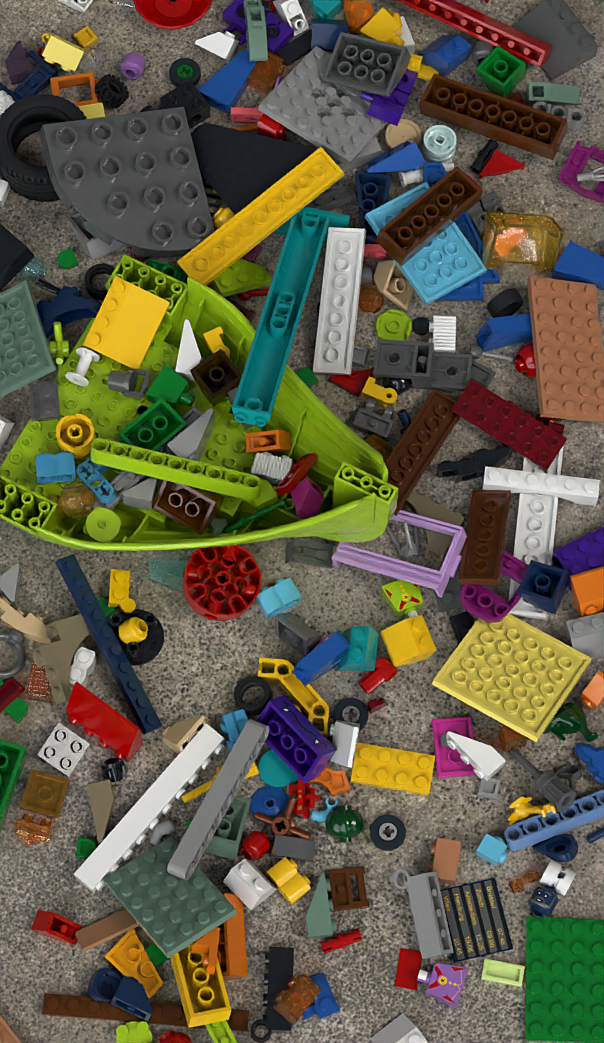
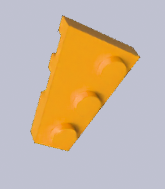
M134 928L129 930L104 956L123 976L134 977L139 983L143 984L148 999L162 987L163 982L136 935Z

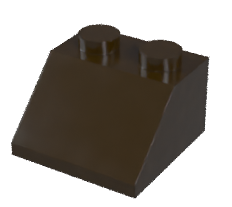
M222 349L190 370L201 392L213 407L228 397V391L239 386L242 377L241 373Z

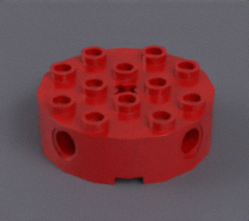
M239 545L199 548L192 554L185 567L182 577V590L186 602L197 614L208 620L225 622L239 618L251 608L260 592L262 575L250 552Z

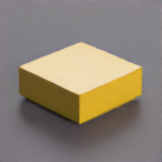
M88 26L73 35L76 42L84 50L98 42V37Z

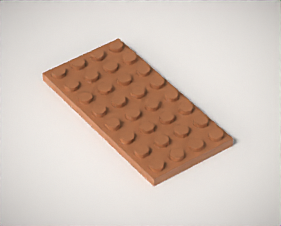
M530 276L527 279L540 416L604 423V351L596 285Z

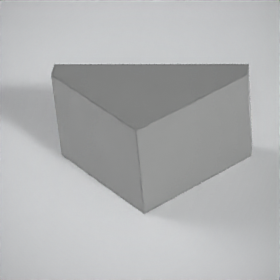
M150 477L123 492V504L152 510L157 491V478Z
M17 564L0 576V592L11 602L12 607H17L22 572L20 565Z

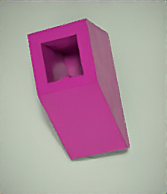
M306 477L291 492L292 503L296 507L295 512L299 518L303 520L316 516L324 499L321 487Z

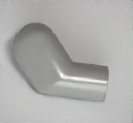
M166 820L157 824L150 843L158 845L163 835L175 831V823Z

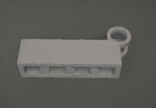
M416 868L396 870L393 876L395 886L399 889H407L409 893L411 911L413 912L422 959L454 953L437 872L421 874ZM410 871H413L416 875L411 876ZM401 872H404V886H402L398 881V875Z

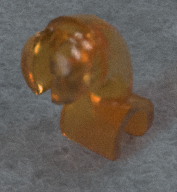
M529 871L521 878L511 881L509 886L512 892L516 893L518 891L522 893L524 891L523 885L538 882L540 880V875H537L539 872Z

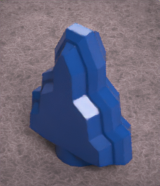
M578 743L574 748L576 754L586 763L587 770L593 774V779L602 785L604 782V747L595 748L590 744Z

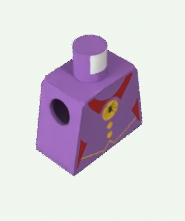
M435 963L433 972L420 969L417 981L429 984L426 991L427 995L456 1009L468 968Z

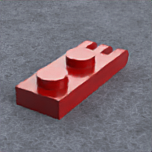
M312 453L300 457L276 487L275 491L279 495L291 494L293 489L297 487L296 485L307 476V471L317 460V455Z

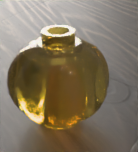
M71 483L65 486L58 499L59 508L68 517L73 519L88 516L95 504L94 493L82 483Z

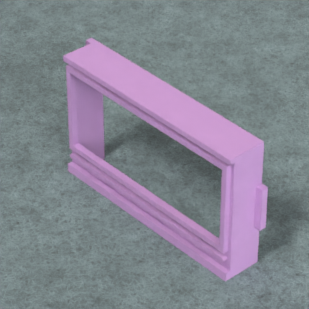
M400 510L397 516L393 515V520L406 521L407 524L454 536L440 571L350 546L351 542H339L335 554L331 558L333 561L332 566L340 568L342 563L435 589L438 597L442 598L450 577L454 578L461 562L462 556L459 554L467 535L461 526Z

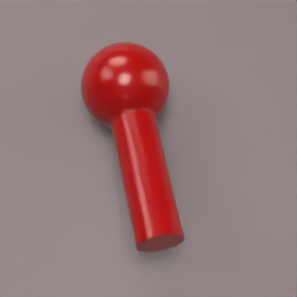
M270 288L253 289L238 293L237 295L240 300L248 301L251 297L267 296Z

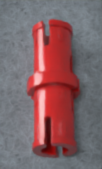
M356 928L350 932L338 933L336 937L321 941L320 945L323 953L326 954L336 949H345L346 946L363 939L359 928Z

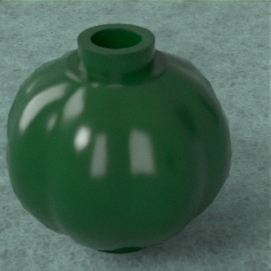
M352 805L336 806V811H331L327 815L325 825L328 833L339 839L340 843L352 842L351 838L360 834L364 821L358 810H352Z

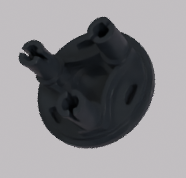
M135 609L132 613L122 612L120 614H113L112 618H110V625L131 666L146 664L160 653L164 643V631L161 623L153 613ZM132 617L144 620L148 626L147 637L139 643L134 642V644L130 642L127 645L120 640L119 626L121 623Z

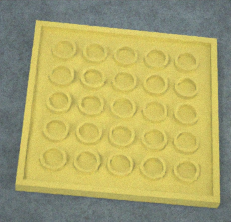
M509 613L502 621L497 623L486 622L478 618L433 679L432 685L537 742L591 663L592 658Z

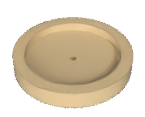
M400 119L398 126L389 124L385 132V141L390 149L410 138L416 143L417 147L421 142L420 128L416 123L408 119Z

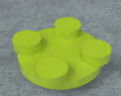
M99 506L95 507L86 519L83 532L95 541L111 543L112 539L119 532L121 519L110 509Z
M145 1021L128 1022L125 1025L118 1026L116 1029V1043L153 1042L149 1025Z

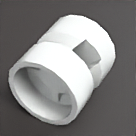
M551 859L539 883L549 887L553 886L556 892L565 896L576 872L569 868L562 869L560 863Z

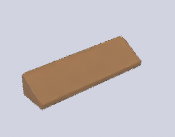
M124 908L76 931L75 935L82 951L85 952L139 926V924Z

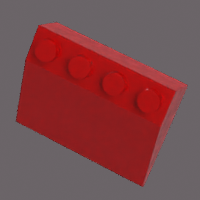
M76 682L74 684L65 710L68 716L67 720L74 726L78 724L84 728L82 731L90 738L92 736L99 740L98 743L103 748L107 749L109 747L113 750L114 756L119 760L123 761L125 759L129 762L143 745L140 728L80 683Z

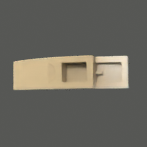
M4 596L0 598V612L3 614L0 617L2 624L10 630L14 629L20 632L27 639L44 644L51 643L47 636L45 621L39 615L34 616L29 613L26 616L20 609H13L10 606L11 602Z

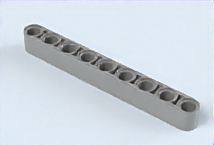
M252 719L247 721L174 852L167 867L168 873L184 880H188L192 876L266 741L270 730L269 726Z

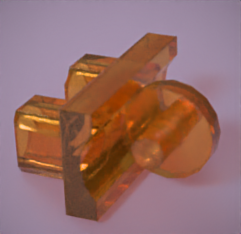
M23 814L20 820H16L15 835L21 836V840L27 841L26 847L31 848L33 843L40 844V842L50 844L52 839L51 820L44 818L41 819L40 825L34 824V817L29 814Z

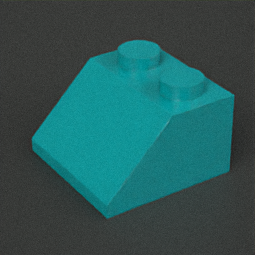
M370 626L350 627L342 635L351 646L338 663L337 670L375 671L379 633Z

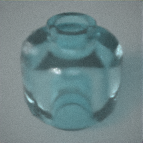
M34 257L20 271L21 276L37 282L40 277L44 278L47 267L44 266L43 259Z

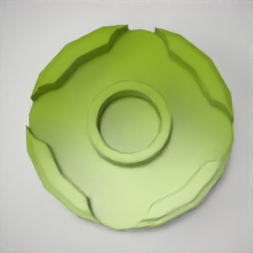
M390 309L378 316L375 323V332L381 340L407 341L412 333V322L405 312Z

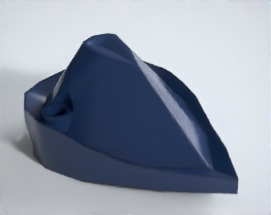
M566 833L556 835L532 846L537 852L558 862H570L578 853L577 841L573 835Z
M109 968L99 969L92 975L89 981L88 994L96 1001L112 1002L122 978Z

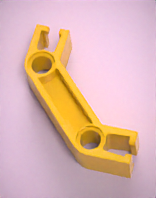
M259 658L258 677H262L267 683H278L291 699L301 707V710L312 724L322 723L324 725V731H320V733L327 739L329 707L310 684L305 686L293 673L295 667L288 660ZM263 667L273 668L274 673H262ZM284 668L288 670V673L281 675L278 671ZM321 709L324 711V714L317 716L314 714V711Z

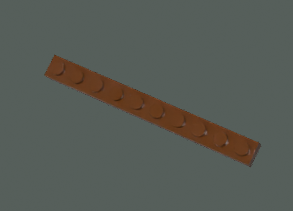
M44 993L42 1015L120 1022L145 1021L112 1005L111 1002H100L91 997ZM150 1002L153 1012L147 1022L148 1024L188 1027L183 1005ZM231 1009L229 1020H226L231 1031L248 1032L249 1010ZM205 1025L192 1027V1028H204V1029H207Z

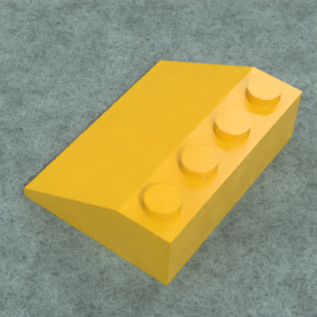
M115 276L83 345L130 368L139 369L170 302Z

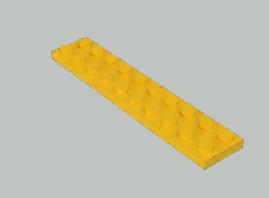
M320 147L178 260V265L188 277L208 285L345 175L344 172L324 149Z

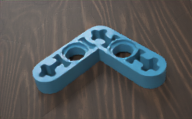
M89 458L77 467L76 473L80 481L102 504H110L115 501L116 493L110 483L101 475L110 467L96 464ZM94 481H101L99 485L92 486Z

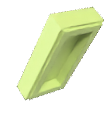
M484 958L481 980L522 987L525 966Z

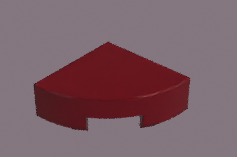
M381 697L378 701L376 699L369 701L367 709L372 714L388 704Z

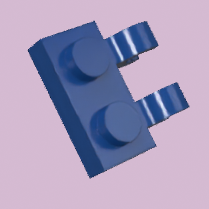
M324 972L305 980L306 987L294 991L296 1000L310 995L314 1006L302 1010L305 1020L317 1014L320 1019H324L340 1012Z

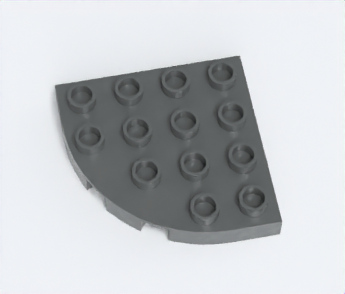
M184 107L45 124L42 126L39 136L54 189L67 210L74 207L87 221L83 228L108 245L114 239L132 246L131 254L168 258L185 256L215 232Z

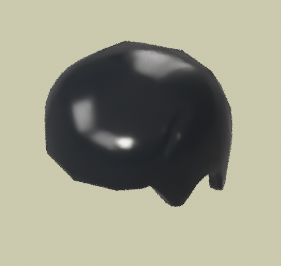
M383 377L384 388H393L400 395L410 389L412 379Z

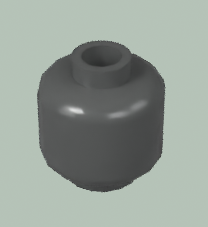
M484 40L476 42L472 48V61L474 64L479 66L495 49V46Z

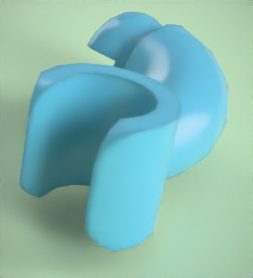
M327 797L326 810L320 812L313 810L311 820L317 822L325 821L327 815L336 809L337 799L334 805H329V797Z

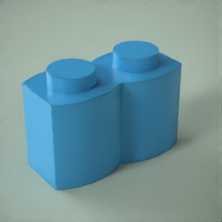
M62 451L56 455L41 453L35 456L37 483L50 484L76 480L74 453Z

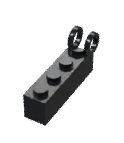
M269 947V953H265V965H269L268 973H264V986H268V994L263 995V1006H267V1015L263 1014V1019L256 1020L251 1026V1036L258 1043L267 1042L272 1033L291 1034L294 948ZM260 1025L265 1026L268 1029V1033L264 1037H258L254 1033L256 1027Z

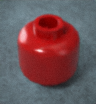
M251 831L241 841V853L249 861H259L270 850L269 837L264 832Z

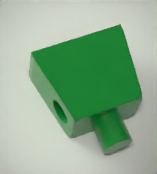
M167 365L163 366L146 393L149 402L155 403L162 397L174 410H177L181 403L191 407L195 400V397L188 393L190 390L188 381Z

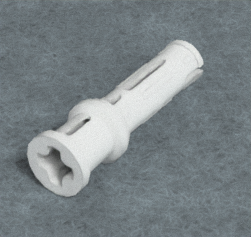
M451 159L442 162L446 172L454 169ZM423 168L404 173L402 171L399 172V180L402 187L405 188L407 185L415 182L421 183L423 181Z

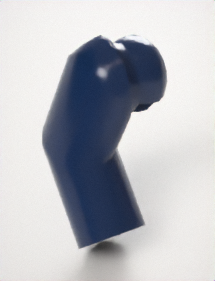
M401 409L397 412L404 427L400 430L401 436H403L411 424V419L406 409Z

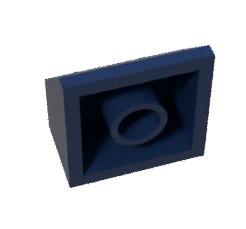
M531 560L517 594L535 608L556 614L569 583L568 571Z

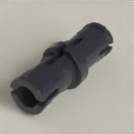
M488 140L483 150L478 152V157L470 166L474 173L480 174L485 164L491 159L492 154L499 146L495 140Z

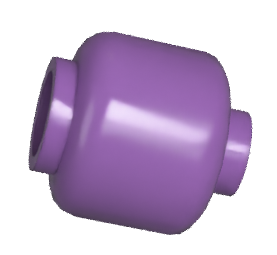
M131 52L124 56L120 69L126 78L138 79L143 74L146 62L143 56Z

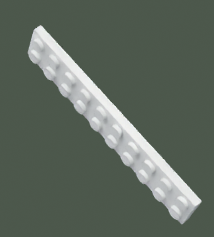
M563 447L548 470L541 468L524 457L522 471L561 475ZM520 493L513 551L514 557L528 565L531 560L547 565L552 564L558 497L538 493ZM510 579L508 601H510L520 586L519 583ZM522 597L509 612L513 616L542 620L546 619L547 613L535 608Z

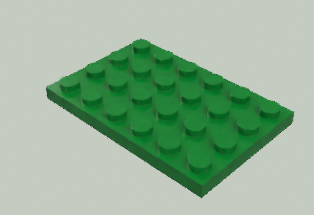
M526 917L525 1041L604 1043V920Z

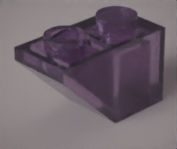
M21 41L16 42L5 60L12 85L22 83L34 71L32 62L27 61V57H29L26 46L22 47Z

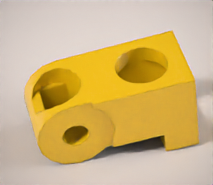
M221 326L204 333V341L211 355L222 349L231 361L230 349L224 346L222 342L224 332Z
M369 376L362 390L361 399L369 401L372 398L377 400L376 404L378 406L386 408L387 405L394 407L397 401V392L393 388H384L375 384L376 379Z

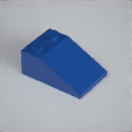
M410 138L363 166L368 173L409 171L411 169L415 171L423 166L422 163L425 160L416 143Z

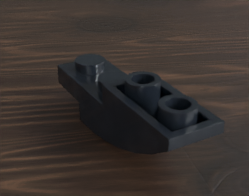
M499 446L492 450L483 448L474 452L473 459L471 460L470 458H463L456 462L443 461L437 465V476L442 478L457 475L458 482L481 477L484 475L485 466L498 468L511 457L512 447Z

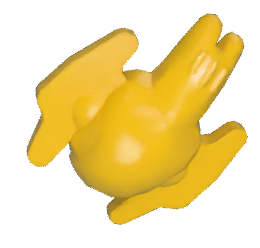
M520 796L509 805V808H513V812L508 817L510 825H513L517 821H524L537 816V814L546 817L547 813L553 812L554 814L557 811L553 803L533 806L528 803L532 800V797L525 798Z

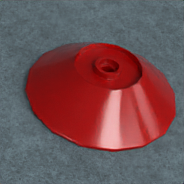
M133 0L136 11L146 22L159 28L175 30L191 26L203 18L212 4V0H175V2H171L172 0Z

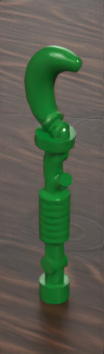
M285 498L272 506L258 510L257 513L249 517L243 516L239 522L226 526L225 531L228 533L233 532L243 525H249V522L258 517L261 518L281 506H286Z

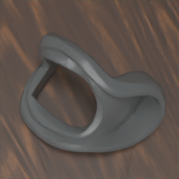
M577 765L562 766L554 773L559 778L568 779L569 787L575 790L574 780H579L582 777L581 769Z

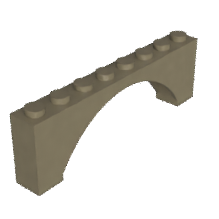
M412 492L404 504L413 514L461 527L464 524V517H462L461 513L455 510H448L442 503L433 502L422 493ZM422 528L427 544L425 554L443 562L454 536Z

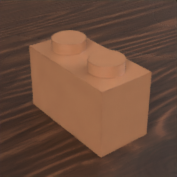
M437 838L436 843H432L430 855H434V861L429 863L428 872H437L439 883L455 885L461 841Z

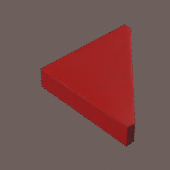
M496 149L480 173L479 178L483 179L486 176L506 174L518 169L523 170L525 164Z
M374 367L362 371H351V375L330 376L329 381L352 395L359 397L369 376L372 377L374 375Z

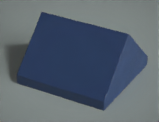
M311 18V50L318 46L324 51L333 52L340 32L348 33L347 21Z

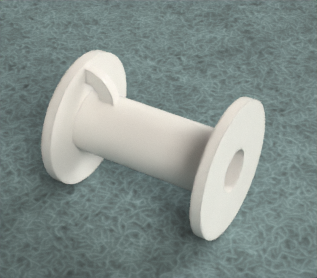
M77 348L76 353L81 358L74 373L67 372L65 376L74 384L88 386L89 381L85 378L91 361L98 362L100 357L89 349Z

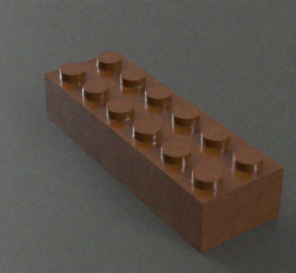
M456 166L379 231L376 242L399 265L403 266L479 201L483 191Z

